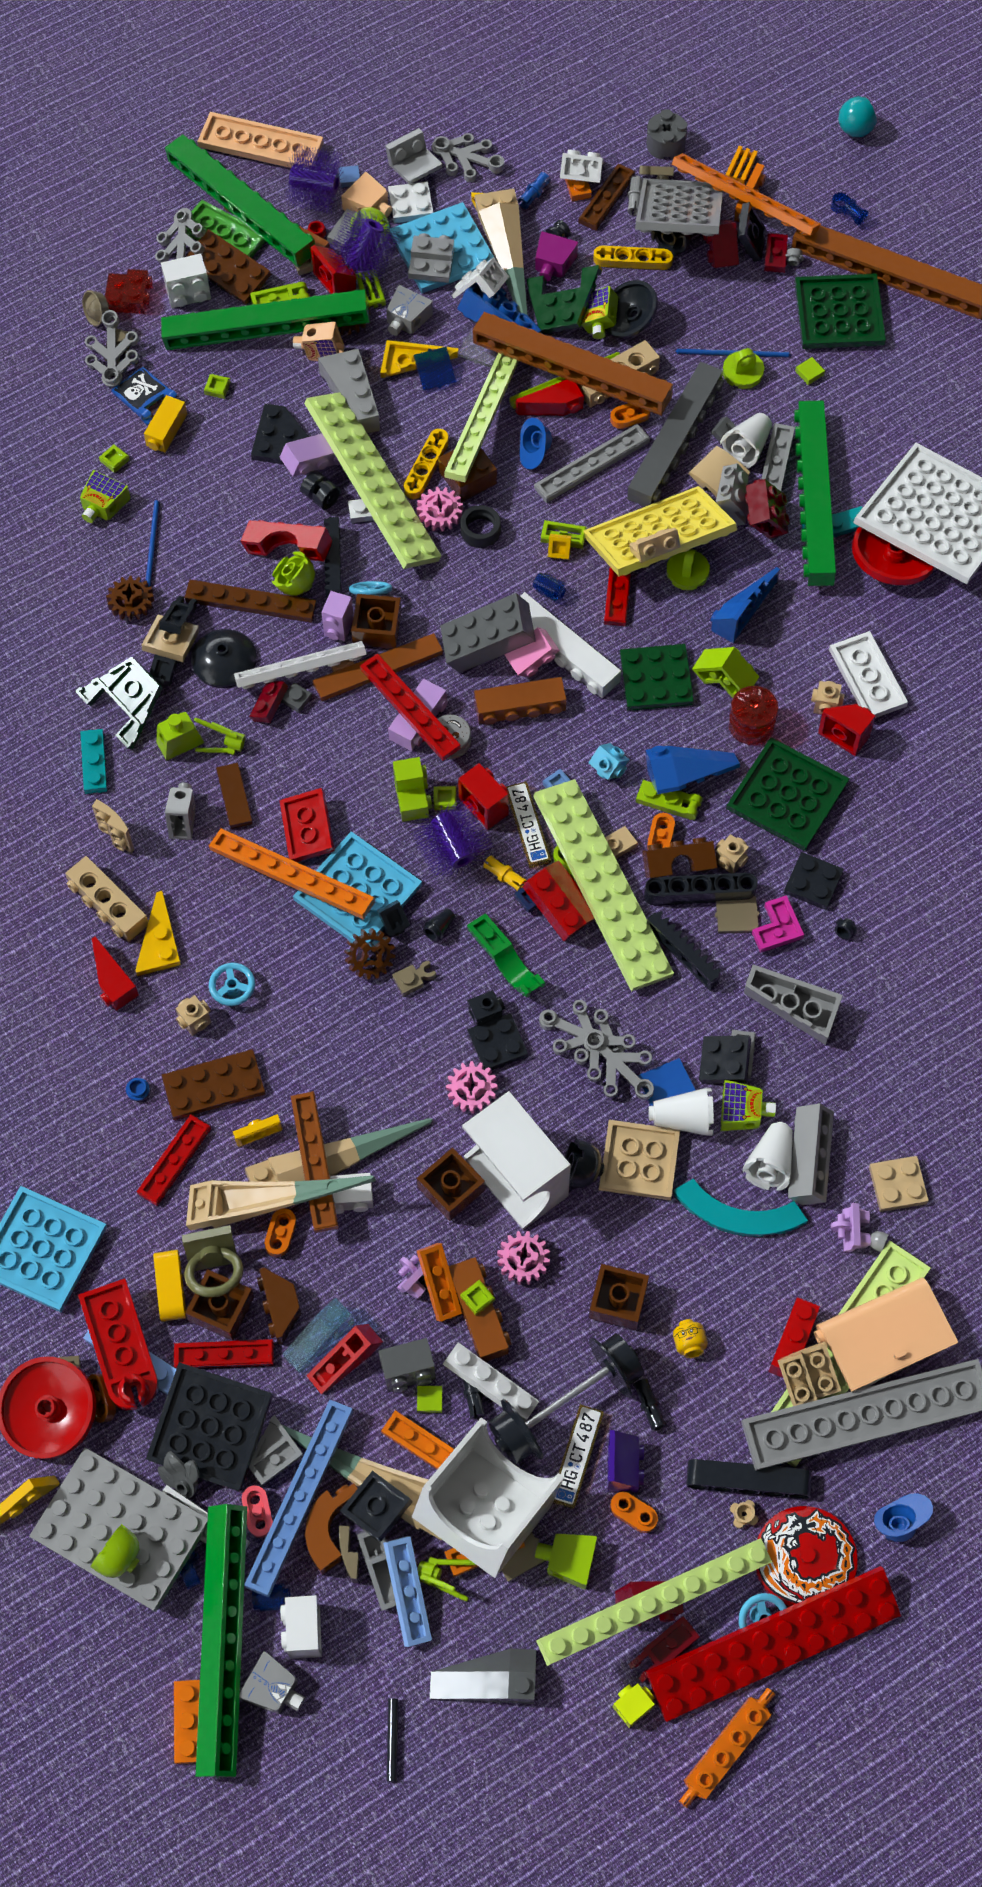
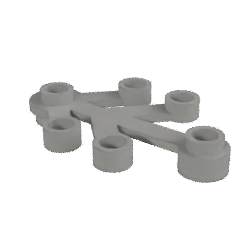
M465 133L463 136L452 140L439 136L432 143V151L436 155L442 156L446 164V173L449 176H455L458 173V165L452 161L450 154L457 156L464 170V179L467 182L476 180V171L471 167L469 161L489 167V170L494 174H499L504 169V158L502 156L493 155L490 158L474 154L479 151L483 153L492 151V142L488 139L474 144V136L470 133ZM462 144H463V146H465L464 148H461V149L456 148V146H459V145H462Z
M182 208L177 211L171 227L166 232H160L157 235L156 239L162 246L168 245L165 250L157 251L155 258L159 263L168 261L176 249V259L184 258L186 245L190 247L195 255L203 254L204 246L199 241L195 242L187 235V228L189 227L197 238L203 237L206 229L200 223L196 224L194 222L193 214L188 208ZM178 231V235L170 243V238Z
M108 310L101 317L104 326L107 328V348L100 344L93 335L85 339L88 349L95 350L107 360V367L100 363L94 354L86 356L85 362L89 368H95L102 374V381L107 387H116L121 383L122 373L130 364L138 363L140 357L135 350H129L126 353V357L117 366L116 360L130 345L138 344L139 337L136 332L129 331L123 341L116 347V328L119 325L120 319L115 311ZM136 355L134 359H130V357ZM95 359L94 363H89L90 360Z
M576 1000L573 1003V1012L578 1016L582 1028L558 1018L553 1010H544L540 1014L539 1024L544 1030L558 1028L576 1036V1038L567 1041L563 1039L554 1041L553 1051L555 1054L563 1055L568 1050L583 1046L584 1035L588 1031L593 1030L586 1013L587 1004L585 1001ZM582 1005L584 1009L579 1011L575 1007ZM604 1009L597 1010L594 1013L595 1023L600 1026L605 1036H613L608 1024L607 1011ZM602 1014L605 1016V1019L599 1020L597 1016ZM550 1015L553 1019L547 1021L544 1017ZM596 1038L591 1040V1043L594 1045L600 1042ZM561 1044L564 1046V1049L558 1050L556 1046ZM617 1046L615 1049L609 1048L614 1053L624 1052L622 1046ZM582 1048L576 1050L574 1054L575 1062L580 1065L587 1063L590 1060V1052ZM579 1054H584L586 1057L584 1059H579L577 1056Z
M597 1029L590 1030L584 1035V1047L590 1052V1068L587 1071L590 1081L597 1082L602 1077L601 1070L598 1068L599 1053L607 1060L606 1085L603 1089L607 1098H615L618 1094L616 1070L635 1087V1094L639 1099L647 1100L653 1096L654 1086L652 1082L647 1079L641 1080L624 1064L639 1063L642 1066H649L652 1062L651 1053L646 1050L640 1053H614L607 1047L622 1046L626 1050H631L636 1045L633 1035L605 1036L602 1031ZM596 1038L600 1041L597 1045L591 1044L592 1039ZM631 1039L633 1043L628 1046L624 1044V1041ZM643 1055L649 1056L647 1062L641 1061L640 1058ZM597 1071L599 1075L594 1078L590 1076V1073ZM609 1087H613L615 1092L608 1094L606 1090ZM646 1087L649 1089V1092L641 1094V1088Z

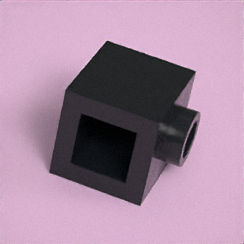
M494 990L467 1000L468 1011L475 1026L503 1016L504 1003L500 996L496 997Z

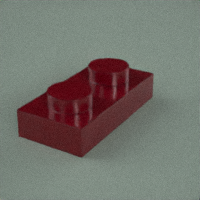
M768 233L764 271L785 273L788 235Z
M284 681L266 683L249 717L254 722L271 723L288 689L287 684Z

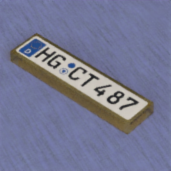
M527 781L505 786L509 791L508 802L529 868L551 863V857Z
M580 1404L559 1470V1474L564 1479L553 1503L575 1509L603 1418V1411Z

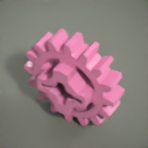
M436 487L435 492L428 489V495L422 494L421 500L417 501V515H419L420 521L424 522L426 528L431 525L432 531H435L437 527H440L442 532L446 526L452 529V523L459 524V518L462 517L463 503H461L460 496L455 497L454 490L448 493L446 487L443 491Z
M470 1061L469 1067L461 1063L462 1069L459 1071L454 1068L455 1076H448L449 1082L452 1083L446 1085L447 1091H451L448 1094L449 1100L454 1099V1107L461 1105L460 1109L462 1112L469 1108L471 1114H474L475 1108L482 1111L484 1104L487 1106L491 1104L490 1098L496 1099L497 1096L493 1091L498 1090V1085L494 1083L497 1079L495 1075H490L492 1071L489 1067L483 1070L484 1066L481 1062L477 1067H475L473 1061ZM477 1074L483 1076L487 1082L480 1080ZM472 1080H473V1081H474V1084H475V1087L473 1088L472 1095H471V1093H470V1091H469L468 1088H471V1084H472ZM457 1093H459L460 1095H465L467 1097V1101L460 1098ZM482 1094H485L481 1099L477 1100Z
M517 1231L516 1238L508 1235V1243L501 1242L503 1250H498L497 1256L501 1258L497 1260L498 1266H504L501 1269L502 1275L509 1273L508 1281L511 1282L514 1278H517L518 1285L521 1284L522 1280H526L527 1284L530 1285L531 1278L534 1277L535 1280L539 1281V1273L546 1274L547 1269L545 1266L550 1265V1259L545 1257L550 1255V1251L544 1249L546 1247L545 1241L538 1242L539 1235L536 1234L531 1238L530 1231H527L525 1236H521V1233ZM530 1246H533L538 1252H534ZM524 1250H526L527 1258L523 1262V1266H521L520 1258L524 1255ZM509 1263L514 1264L515 1267L517 1268V1271L514 1270V1269L509 1265ZM534 1267L533 1270H531V1271H529V1272H526V1271L529 1270L530 1268Z

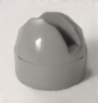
M880 1231L872 1233L870 1246L874 1250L882 1252L889 1234Z

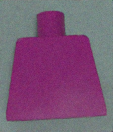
M541 232L535 258V269L540 272L539 276H544L547 281H550L552 276L563 277L578 256V242Z

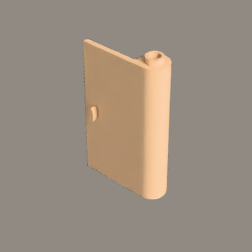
M923 1277L816 1325V1331H814L818 1344L825 1342L826 1347L830 1348L851 1392L959 1343L934 1293Z

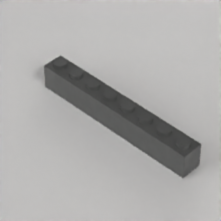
M700 361L628 486V500L645 507L653 504L654 501H659L662 487L668 485L671 471L677 469L680 462L679 457L681 454H685L688 449V441L690 438L693 439L695 437L699 422L703 423L707 414V408H711L715 401L716 392L722 390L724 380H722L723 370Z

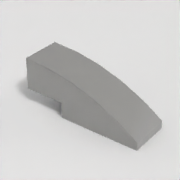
M364 1530L356 1532L381 1610L396 1606L383 1544L386 1542L385 1538L380 1543Z

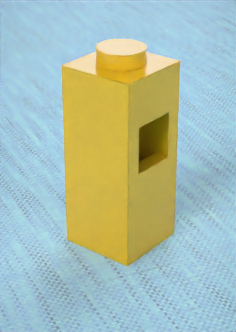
M165 396L144 432L146 446L154 451L159 450L166 453L187 416L184 401Z

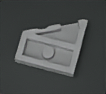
M275 1415L271 1417L264 1435L261 1436L249 1466L262 1486L303 1456Z

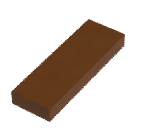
M238 763L216 767L230 829L253 824Z

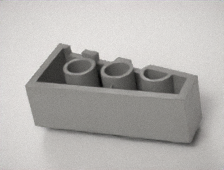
M359 349L318 358L320 375L328 383L331 392H340L345 397V402L350 410L354 412L358 423L362 424L367 433L380 431L379 414Z
M752 965L744 990V994L826 1045L843 996L756 965Z

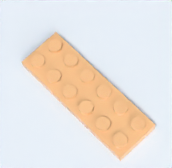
M210 112L197 143L200 148L284 167L289 166L291 168L294 163V147L297 161L296 149L297 151L303 149L307 152L311 150L312 153L318 154L324 141L321 136Z

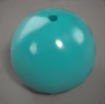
M857 96L850 98L842 105L839 110L838 122L844 133L850 137L859 138L873 131L877 124V117L870 101L866 97Z

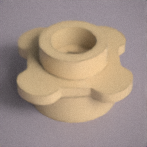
M747 1500L746 1502L733 1503L731 1505L730 1511L734 1515L735 1520L733 1524L735 1527L742 1528L743 1525L757 1524L758 1517L755 1515V1504L753 1501ZM742 1512H746L747 1515L742 1516Z

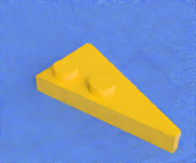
M387 340L380 372L381 378L458 358L459 350L452 347Z
M162 891L156 892L135 969L137 976L181 965Z
M56 1476L31 1478L23 1483L0 1504V1524L9 1518H15L20 1515L24 1508L56 1488L60 1484Z

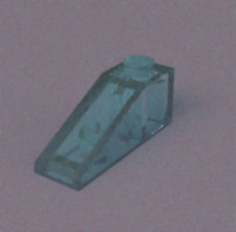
M334 1298L282 1354L283 1357L300 1373L354 1323L352 1314Z

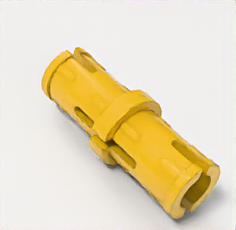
M492 855L485 860L488 864L485 862L483 864V867L496 875L500 882H506L517 891L527 881L515 873L511 866H505Z

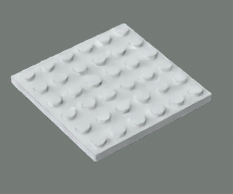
M915 443L857 514L854 524L968 584L982 565V477Z

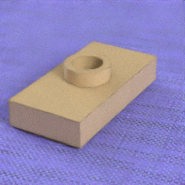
M626 826L605 837L616 859L638 846V842Z

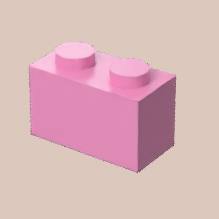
M537 627L534 630L535 642L504 654L517 675L523 677L533 676L538 672V668L542 664L551 662L555 658V654L560 651L545 629Z

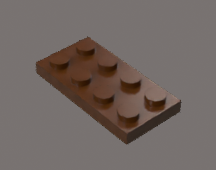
M209 229L199 240L205 248L202 259L208 280L245 305L251 300L250 293L259 291L272 275L270 270ZM190 250V252L185 257L192 256L195 254Z
M253 1049L161 1075L173 1120L265 1095Z

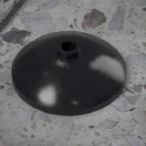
M631 280L614 289L618 296L616 324L614 327L605 330L616 338H629L639 334L651 323L657 312L658 297L653 287L645 281Z
M218 629L205 634L196 642L191 653V665L195 675L203 683L216 688L236 686L234 674L254 669L257 662L256 649L252 641L243 633L232 629Z

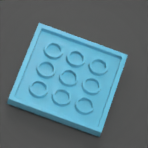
M463 202L401 224L395 228H390L392 231L389 234L400 239H396L398 241L396 247L408 269L414 235L419 236L421 233H426L434 238L446 235L450 239H454L455 251L449 283L462 279L470 270L473 272L476 269L475 267L484 259L488 262L494 257ZM414 279L421 293L449 284Z
M351 831L316 871L373 896L376 902L365 919L356 917L299 890L294 894L293 899L349 941L353 942L355 940L353 934L360 936L361 929H364L367 933H369L370 928H373L376 933L379 930L383 931L385 927L377 910L396 900L400 902L403 908L421 888L422 881ZM374 939L366 940L369 943L374 941Z
M20 1186L0 1222V1285L62 1312L107 1229V1225Z

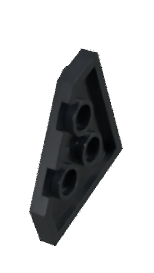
M264 403L251 452L252 460L284 465L280 455L285 444L309 437L285 406Z

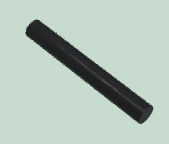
M388 1699L387 1782H397L399 1699Z

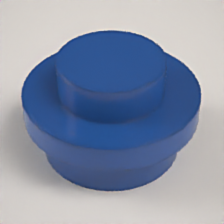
M134 1078L126 1085V1094L133 1101L144 1100L149 1095V1084L142 1078Z

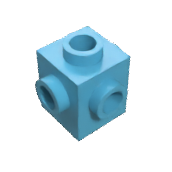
M608 743L598 747L589 764L597 770V774L600 777L609 780L621 777L627 769L625 766L630 759L624 755L625 753L622 749Z

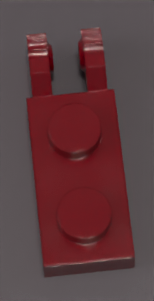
M682 1616L643 1649V1652L628 1665L631 1669L637 1668L648 1657L654 1664L648 1669L650 1670L679 1656L697 1641L700 1636L685 1617ZM647 1669L639 1677L642 1683L648 1679Z

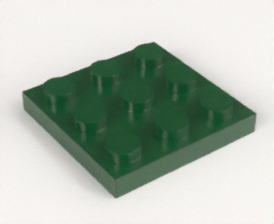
M685 644L620 649L627 711L693 705L694 700Z

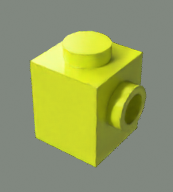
M637 1683L632 1687L629 1684L618 1693L620 1698L613 1704V1708L630 1728L654 1708L655 1704L652 1700L655 1698L646 1686L641 1688Z

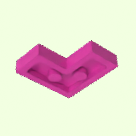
M787 895L765 902L764 907L772 923L752 929V935L760 953L804 938V933Z

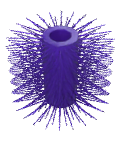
M294 147V163L288 178V186L291 188L289 192L292 195V199L290 197L288 201L289 199L290 201L293 200L294 204L297 200L298 202L301 201V203L304 202V204L309 202V204H314L315 206L316 204L319 206L322 203L321 205L323 207L325 205V208H329L328 205H330L331 201L333 206L341 180L339 176L340 167L337 164L336 157L332 159L331 156L315 154L311 150L307 152L303 149L298 151L296 149V161Z
M353 215L352 217L355 218L352 219L354 221L352 222L353 224L348 223L350 224L348 227L351 229H348L349 231L343 228L339 230V232L347 236L342 238L345 241L338 239V243L343 245L338 248L341 250L338 252H340L341 256L344 255L341 257L343 259L338 261H346L341 263H347V265L353 268V271L354 269L357 272L358 270L362 272L367 270L368 272L373 271L376 274L375 270L377 269L374 267L380 270L376 265L380 263L378 260L383 261L382 256L384 255L382 253L388 255V251H386L388 248L384 245L386 243L393 247L397 245V243L388 239L389 236H394L388 234L390 232L384 228L395 227H383L386 224L381 225L376 219L373 220L372 216L371 219H367V217H365L366 219H361V217L356 218Z
M441 805V814H437L436 817H433L432 821L427 822L431 824L420 825L421 827L428 826L421 829L424 830L423 832H426L423 835L428 837L424 840L427 841L425 843L427 845L426 848L430 849L433 846L435 848V851L429 854L432 857L436 856L432 860L437 859L433 862L435 865L430 866L432 871L437 867H441L440 869H443V872L446 869L447 871L449 869L452 871L454 868H458V873L459 868H465L472 861H484L480 859L473 860L479 858L473 855L486 854H478L482 852L479 849L481 850L485 847H482L484 844L479 845L482 842L477 843L481 839L478 840L479 837L475 836L480 833L477 831L472 832L475 829L470 830L468 828L472 825L469 824L471 821L466 822L469 820L466 819L468 816L463 817L468 814L467 812L463 814L465 811L461 812V809L458 812L457 810H452L451 812L449 810L447 812L446 809L442 813Z

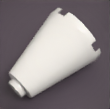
M757 413L726 432L720 444L722 443L723 450L731 454L746 468H750L755 465L760 457L771 430L772 422L767 415Z
M703 1088L653 1101V1106H649V1121L653 1120L654 1125L712 1136L713 1130H709L710 1124H714L713 1097L707 1095L712 1092L711 1088Z
M777 1122L771 1124L744 1164L743 1172H746V1179L757 1187L769 1190L770 1187H777V1191L787 1188L790 1183L793 1131L786 1123Z

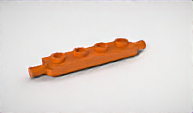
M766 1688L759 1699L749 1697L684 1779L688 1790L679 1802L685 1808H688L696 1796L707 1799L769 1719L771 1714L766 1706L775 1696V1693L771 1692L769 1688Z

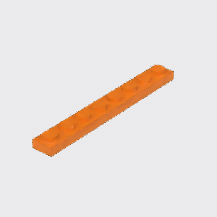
M683 153L675 156L672 165L676 166L678 171L695 176L694 178L697 181L711 184L713 189L728 193L732 199L742 200L746 203L750 202L754 209L763 211V214L768 217H775L781 220V223L785 226L797 228L798 232L803 235H812L818 232L821 224Z
M222 828L209 844L210 850L363 920L376 902L375 898L371 895Z

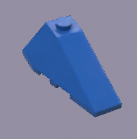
M475 283L466 289L457 308L466 318L478 322L483 312H486L504 320L515 322L525 328L533 329L538 333L541 332V329L527 314L520 313L517 310L518 305L515 301L510 302L505 297L506 292L501 287L489 298L486 293L482 292L478 283Z
M774 568L724 603L720 610H715L710 619L712 622L711 631L734 643L778 582L780 569Z
M655 746L652 749L645 750L648 775L657 794L682 790L686 788V784L695 781L700 783L704 781L705 776L710 774L718 776L740 767L735 753L675 746Z

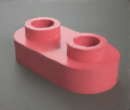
M250 1486L242 1494V1504L247 1506V1527L254 1537L263 1538L267 1536L273 1523L269 1501L263 1488L260 1486ZM257 1496L260 1498L258 1504H252L251 1499ZM259 1521L265 1522L263 1529L256 1528V1524Z

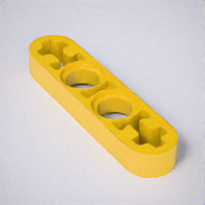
M598 246L594 250L593 260L600 267L667 270L672 266L673 254L668 249ZM624 254L628 256V259L620 260L618 256ZM644 255L647 256L649 259L646 261H640L638 257Z
M435 429L430 433L404 482V493L407 498L418 499L425 491L439 464L438 457L444 454L449 444L448 433L445 430ZM439 438H443V440H442V439L439 440V442H438V444H437V447H436V446H435V445H436V440H438ZM432 452L436 454V457L428 459L425 455ZM419 469H426L428 471L425 475H418L416 472ZM415 481H417V488H414L413 491L410 490V488L414 487Z

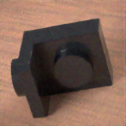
M398 900L377 910L385 927L384 932L390 937L402 934L407 927L411 926Z

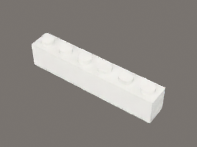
M524 592L521 595L529 603L533 629L535 630L537 627L545 629L560 650L555 654L554 658L558 666L566 668L575 680L583 682L591 693L597 694L601 698L606 696L620 683L621 670Z

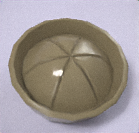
M87 290L82 300L83 311L88 322L98 327L103 323L101 320L102 314L109 310V306L101 292Z

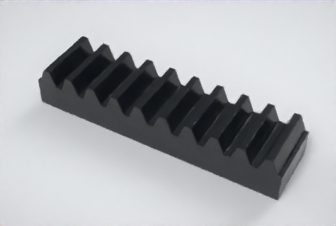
M329 517L324 520V527H326L333 540L324 564L326 600L330 591L341 594L339 517Z
M662 911L654 912L647 918V924L651 927L655 937L711 991L718 984L721 969L713 970L714 962L707 963V955L700 957L701 949L694 951L695 944H688L687 936L681 938L682 931L675 932L676 925H669L668 917L662 919Z

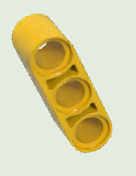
M179 1250L154 1253L155 1278L161 1322L185 1319L186 1307Z

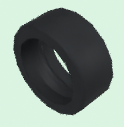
M476 505L468 508L461 517V536L470 546L486 548L493 545L499 539L501 519L493 508L485 505ZM476 519H485L493 523V529L486 534H475L468 529V524Z

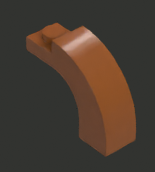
M354 1483L350 1486L346 1484L335 1492L336 1496L334 1498L326 1490L316 1500L309 1512L305 1529L306 1543L310 1556L322 1575L343 1560L341 1553L330 1538V1527L335 1516L358 1489Z

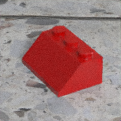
M559 860L543 868L522 886L563 941H566L595 919L577 883Z

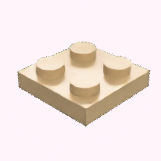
M157 615L142 643V651L184 662L199 633V626L187 623L181 634H170L167 631L159 630V624L163 616Z
M917 1156L869 1165L880 1212L928 1203Z

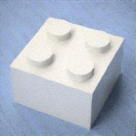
M201 254L161 263L171 308L211 299L207 272Z
M317 1596L285 1597V1605H281L280 1608L281 1621L286 1626V1632H281V1643L284 1652L288 1653L290 1659L322 1657L320 1603Z

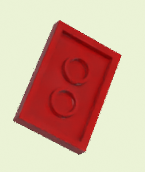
M322 788L279 800L289 859L299 862L335 851L325 791Z

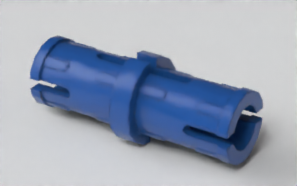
M541 172L536 180L526 187L527 190L518 199V203H520L519 205L522 208L527 209L536 197H540L542 190L551 181L548 178L549 175Z

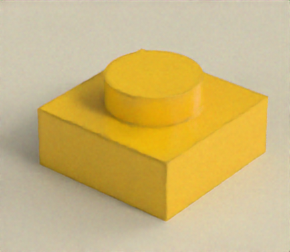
M550 534L548 557L569 559L571 536Z

